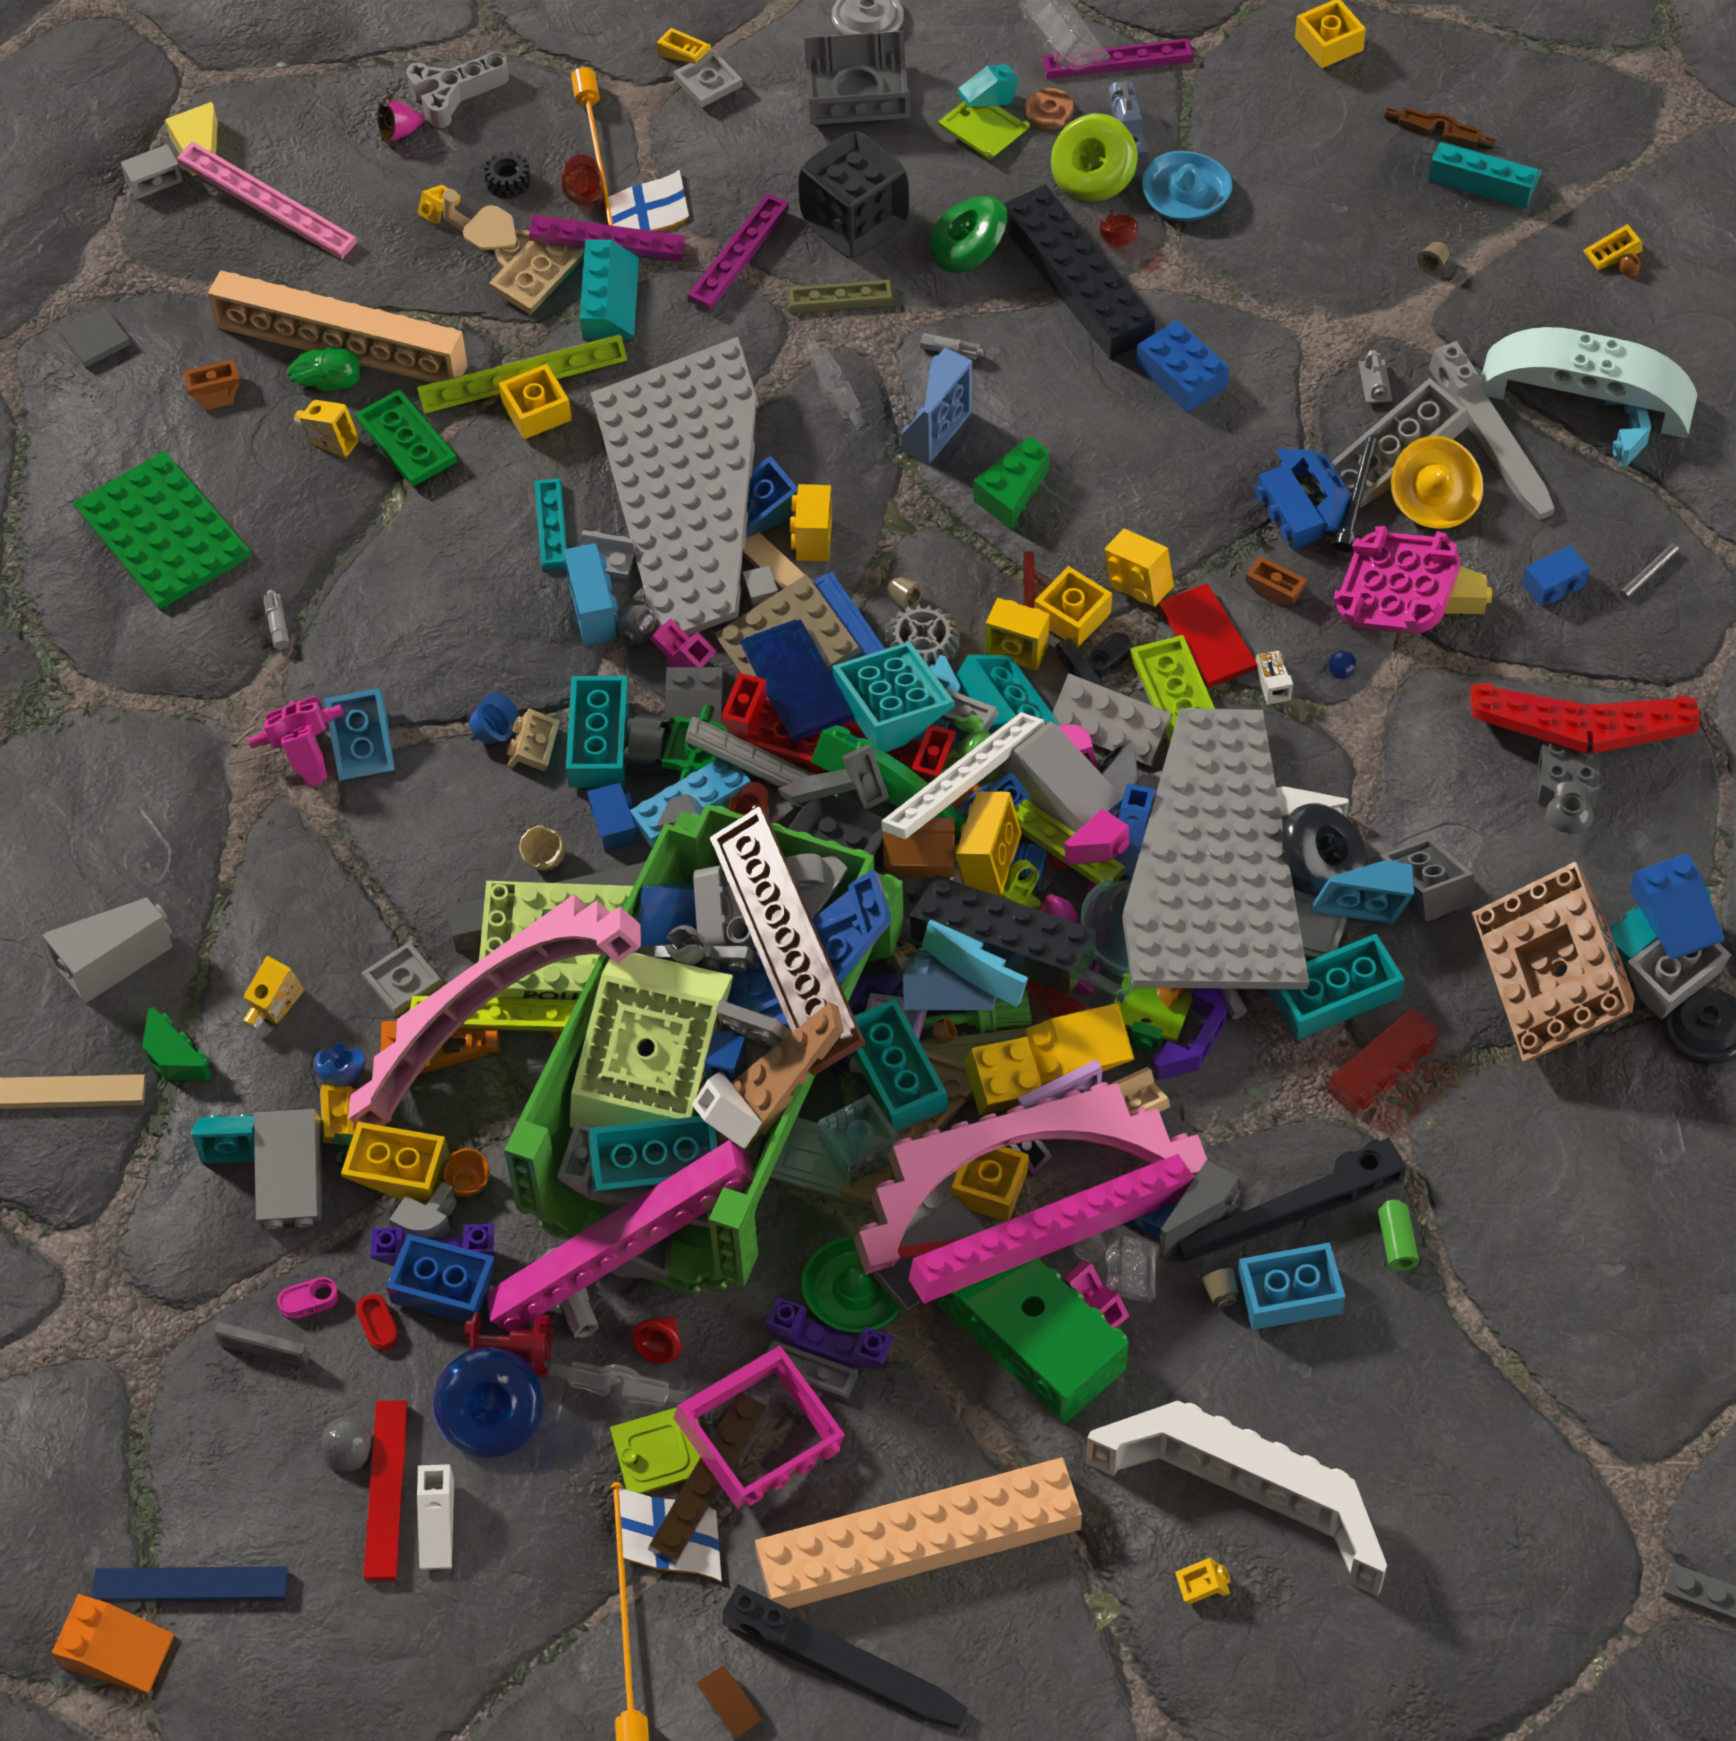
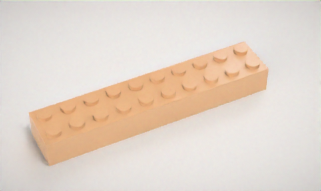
M221 270L208 292L216 328L306 351L319 348L326 349L327 347L348 349L357 356L361 365L431 383L462 376L468 366L462 331L454 328H447L427 321L423 322L403 315L399 316L384 312L380 309H372L356 303H348L332 297H324L308 291H300L284 285H276L260 279H253Z
M1061 1457L755 1540L756 1555L768 1598L790 1609L1081 1530L1082 1513L1064 1459Z

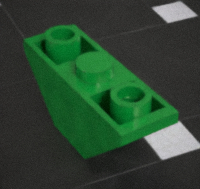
M154 1007L149 1009L142 1045L147 1061L165 1080L207 1081L210 1079L211 1075L208 1069L210 1061L201 1050L196 1052L191 1047L192 1042L184 1032L178 1033L174 1029V1023L167 1014L163 1013L160 1015Z

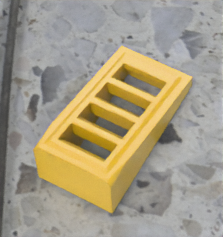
M670 28L656 42L659 56L697 63L711 49L710 44L673 28Z
M1627 224L1583 251L1598 271L1620 262L1626 254L1632 253L1637 255L1643 250L1642 241ZM1626 241L1627 245L1624 246L1622 242ZM1617 245L1619 250L1616 251L1613 246ZM1607 248L1611 252L1609 256L1604 251ZM1597 252L1603 257L1600 261L1594 255Z

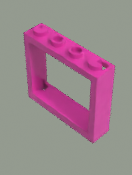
M781 1346L776 1347L677 1406L673 1417L737 1509L746 1503L749 1506L754 1505L771 1488L774 1490L782 1488L790 1481L789 1477L799 1473L803 1475L815 1466V1462L822 1457L827 1460L840 1451V1445L845 1436ZM775 1373L823 1441L743 1488L695 1419Z

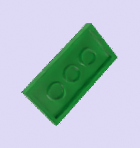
M400 389L355 413L358 424L411 487L457 463L454 452Z

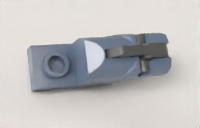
M1127 80L1124 82H1114L1109 87L1113 117L1122 122L1131 132L1137 147V160L1148 158V150L1143 135V121L1134 85L1131 81Z

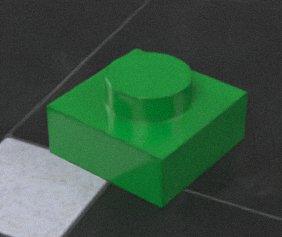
M1134 1021L1131 1029L1130 1045L1144 1052H1156L1162 1044L1163 1029Z

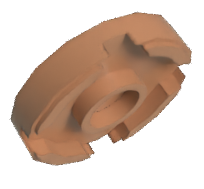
M1056 88L1040 89V92L1036 94L1033 92L1026 99L1025 117L1036 128L1042 130L1061 129L1068 125L1074 117L1073 100L1071 101L1065 91Z

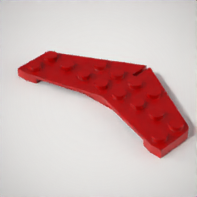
M1489 683L1470 685L1471 715L1474 718L1587 753L1588 741H1591L1592 752L1595 754L1698 732L1700 725L1697 701L1688 696H1677L1675 699L1585 705L1574 701H1564L1495 688Z

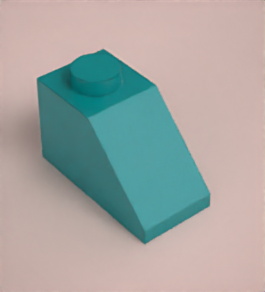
M1008 65L986 66L960 86L957 93L968 107L1011 105L1019 78Z

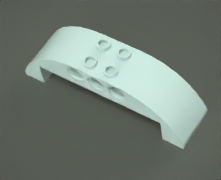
M1532 328L1504 337L1489 349L1481 375V388L1488 397L1503 400L1509 379L1666 412L1661 433L1682 438L1688 437L1697 399L1695 386L1689 376L1679 365L1656 350L1626 340L1566 328Z

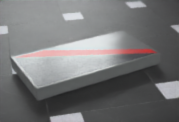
M955 1196L902 1237L897 1250L900 1259L895 1266L872 1272L871 1274L899 1308L907 1314L922 1302L909 1281L913 1258L986 1229L958 1196Z

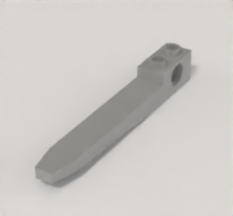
M1455 341L1434 349L1429 370L1440 387L1467 409L1469 430L1517 499L1538 520L1553 515L1555 508L1544 482L1481 388L1482 379L1458 342Z

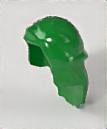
M336 347L319 348L299 355L288 367L287 375L291 377L290 381L296 382L298 386H315L320 391L333 392L344 390L357 384L360 379V363L357 356L348 349Z

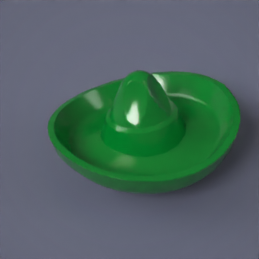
M977 196L949 209L937 221L930 235L929 251L934 263L946 272L961 273L969 271L984 262L994 251L1004 233L1007 223L1005 205L992 196Z
M849 1236L834 1240L814 1253L804 1268L801 1287L807 1305L821 1322L843 1333L861 1335L864 1326L876 1331L885 1328L898 1316L901 1309L871 1273L865 1274L854 1242L856 1236Z

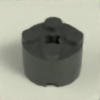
M642 714L637 715L635 719L630 718L627 723L629 743L628 747L624 750V763L630 764L631 768L635 771L670 773L672 769L662 768V758L675 719L673 717Z

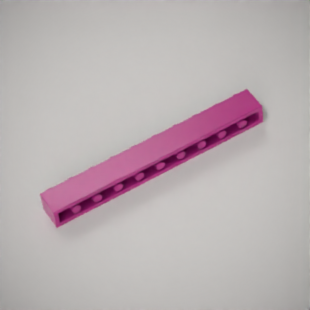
M728 1140L486 1292L490 1321L509 1334L511 1330H518L535 1319L537 1315L544 1314L549 1309L713 1209L723 1187L740 1192L750 1186L754 1180L749 1153L733 1141Z
M1176 1154L913 1258L909 1281L922 1302L927 1303L1176 1203L1185 1194L1194 1179V1175L1180 1155Z

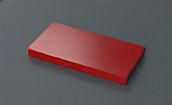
M1208 583L1163 599L1158 603V609L1175 637L1184 636L1206 688L1257 670V662Z

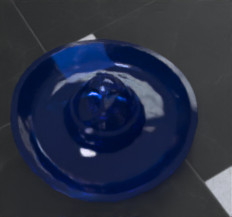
M484 1347L473 1349L460 1355L444 1369L434 1389L433 1410L440 1431L456 1448L476 1457H501L518 1450L534 1435L543 1414V1392L536 1373L524 1359L504 1349Z

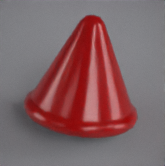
M668 1315L657 1319H647L635 1326L632 1332V1342L636 1351L643 1358L656 1364H668L678 1358L681 1352V1342L675 1316Z

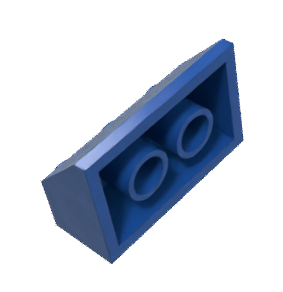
M407 1234L386 1286L390 1301L393 1304L465 1323L470 1321V1317L475 1312H479L480 1316L483 1314L487 1303L486 1292L490 1290L495 1258L494 1256Z

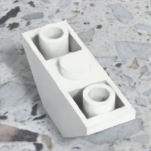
M720 1072L707 1080L692 1103V1106L706 1123L743 1148L747 1147L762 1124L727 1077Z

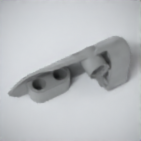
M817 854L785 857L811 918H813L833 894L849 868L835 855L823 858ZM722 865L695 870L693 881L697 931L705 938L706 944L711 946H748L751 950L755 949L756 946L749 931L747 936L741 939V935L748 927Z

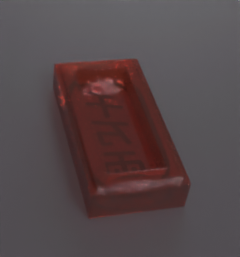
M1024 551L1023 606L1034 608L1033 551Z

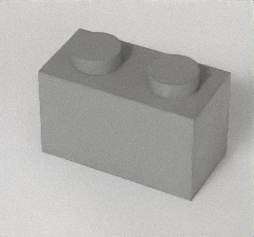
M167 144L120 162L125 181L136 199L183 182L179 164Z

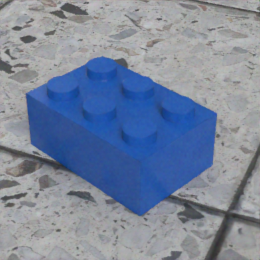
M1179 320L1174 321L1137 345L1136 366L1187 413L1228 386L1229 366Z

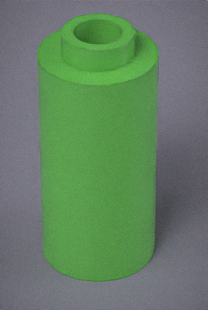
M1399 1200L1386 1201L1379 1208L1378 1215L1388 1266L1394 1271L1412 1269L1419 1264V1258L1408 1205Z

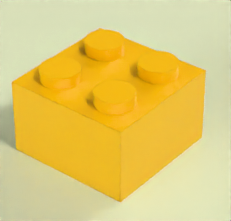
M1341 0L1330 1L1297 16L1295 38L1321 68L1361 52L1364 49L1366 28Z
M547 364L499 383L502 405L523 440L572 420L569 399Z
M798 484L797 495H792L793 517L790 518V533H792L791 550H796L797 561L829 562L832 529L831 485Z
M1123 529L1105 547L1104 552L1110 584L1117 592H1123L1140 602H1145L1155 607L1174 587L1167 547L1126 529Z
M1068 566L1035 600L1034 608L1050 614V631L1064 640L1071 638L1076 646L1079 647L1111 614L1112 593Z
M997 598L986 621L985 655H1010L1018 666L1037 672L1049 647L1050 614L1037 608L1020 605L1012 600Z
M1028 1037L971 1048L963 1059L980 1116L1017 1107L1019 1097L1042 1086Z
M1002 1147L963 1165L958 1169L951 1186V1200L958 1196L971 1211L1005 1222L1009 1221L1028 1173L1029 1154Z

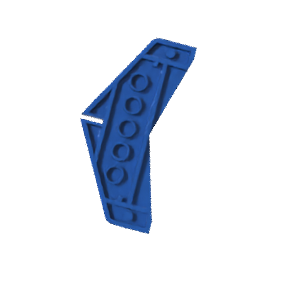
M874 870L857 878L848 886L849 891L812 919L839 983L843 981L882 935L891 921V914L879 874ZM762 961L760 962L759 970H747L745 973L734 972L730 969H720V973L733 975L727 1003L777 1019L785 1027L790 1028Z

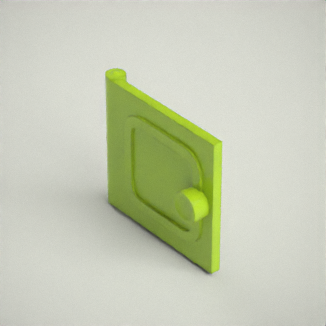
M964 101L939 120L937 124L989 160L1030 128L1028 121H1020L997 105L968 107Z
M1128 963V970L1114 1004H1119L1125 1028L1132 1029L1134 1021L1141 1022V1019H1148L1151 1023H1141L1162 1028V1039L1177 1042L1193 1001L1191 994L1194 988H1187L1168 1008L1158 998L1156 988L1132 987Z
M677 1407L610 1427L627 1490L644 1494L687 1481L700 1459V1455L673 1419Z

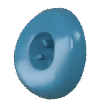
M1173 151L1156 157L1149 164L1143 176V191L1152 209L1159 215L1174 221H1196L1213 214L1226 203L1232 190V179L1228 171L1220 163L1208 156L1190 151Z

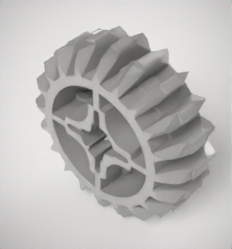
M918 604L915 610L907 607L905 613L898 611L896 618H891L890 626L886 630L885 645L887 649L903 644L904 642L901 639L904 635H907L909 637L906 642L912 643L929 667L931 664L936 663L940 655L945 656L949 663V660H954L959 649L960 632L957 629L955 620H951L949 613L942 614L941 608L935 611L932 610L930 604L926 609H921ZM941 635L944 639L939 644L937 638Z

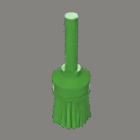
M1024 990L1022 1000L1017 1007L997 998L993 1010H966V1012L925 1017L922 1029L933 1028L935 1023L945 1017L949 1018L954 1025L968 1023V1026H975L980 1033L996 1032L997 1029L1032 1027L1027 990Z

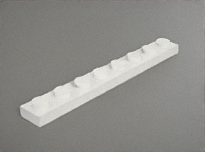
M1022 712L883 819L881 821L882 831L907 839L1011 757L1015 748L1044 726V720Z

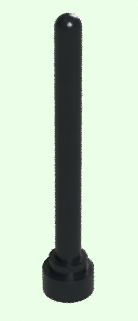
M1372 434L1366 438L1343 529L1335 535L1333 547L1336 550L1345 553L1354 551L1352 545L1356 537L1353 531L1377 443V437Z

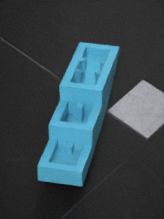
M933 920L928 922L922 943L924 949L942 964L975 986L1015 1007L1019 1005L1028 977L1004 967L1006 960L982 950L984 943Z

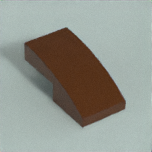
M724 1665L696 1683L713 1711H716L733 1739L762 1721L743 1690Z

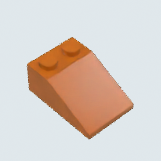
M78 1594L53 1648L52 1655L61 1668L149 1695L174 1634L109 1603Z

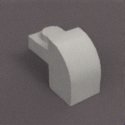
M441 1182L427 1205L405 1196L389 1219L391 1228L402 1227L405 1238L407 1234L423 1238L444 1237L450 1231L447 1216L452 1214L456 1206L453 1187Z

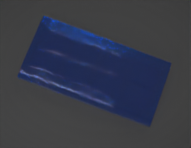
M801 619L789 621L739 641L756 676L766 680V694L791 741L807 738L830 727L839 726L854 719L851 708Z

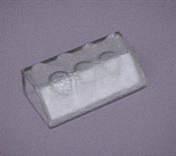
M1021 0L1017 4L1023 11L1022 17L1033 25V32L1044 40L1043 46L1054 54V61L1060 67L1066 68L1067 66L1077 71L1107 61L1111 57L1069 0Z

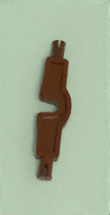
M1387 107L1384 115L1385 118L1399 121V127L1425 136H1430L1436 128H1442V139L1448 143L1459 144L1473 149L1477 145L1493 149L1496 142L1495 138L1481 135V129L1460 124L1454 118L1441 113L1427 114L1410 108H1404L1403 111Z

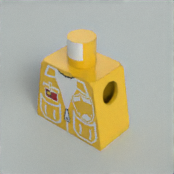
M314 400L305 411L298 410L294 416L295 425L304 428L306 436L312 445L340 457L346 458L360 441L347 406L344 404Z
M269 956L264 959L244 993L243 998L251 1008L242 1020L247 1026L258 1030L265 1019L274 1024L279 1023L300 997L304 988L291 968Z

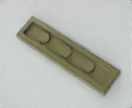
M891 280L788 287L790 313L893 305Z

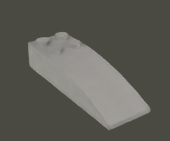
M1429 378L1333 460L1331 464L1352 496L1366 438L1371 434L1377 437L1360 504L1361 508L1391 489V476L1394 464L1400 453L1409 444L1417 439L1428 436H1443L1454 439L1469 426L1467 409ZM1312 478V483L1320 489L1321 484L1318 479Z

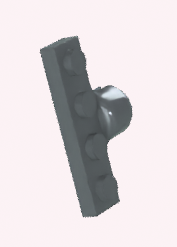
M688 925L677 926L667 935V940L672 945L641 946L640 954L716 972H719L720 969H730L738 973H745L747 970H759L761 958L748 946H711L706 944L705 938L692 926Z

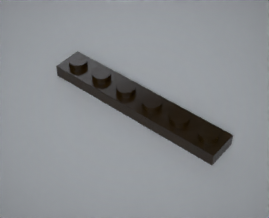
M742 1392L737 1394L710 1440L730 1469H732L766 1410V1405ZM701 1457L648 1547L649 1551L675 1565L721 1488V1485Z

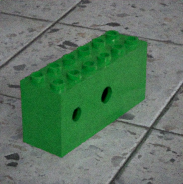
M995 1221L987 1229L999 1225L1000 1223L998 1221ZM1040 1258L934 1299V1302L1064 1425L1126 1370L1129 1344L1126 1335L1119 1328L1111 1327L1099 1309L1091 1308L1085 1303L1081 1293L1074 1287L1069 1288L1062 1281L1059 1273L1053 1267H1046L1040 1261Z

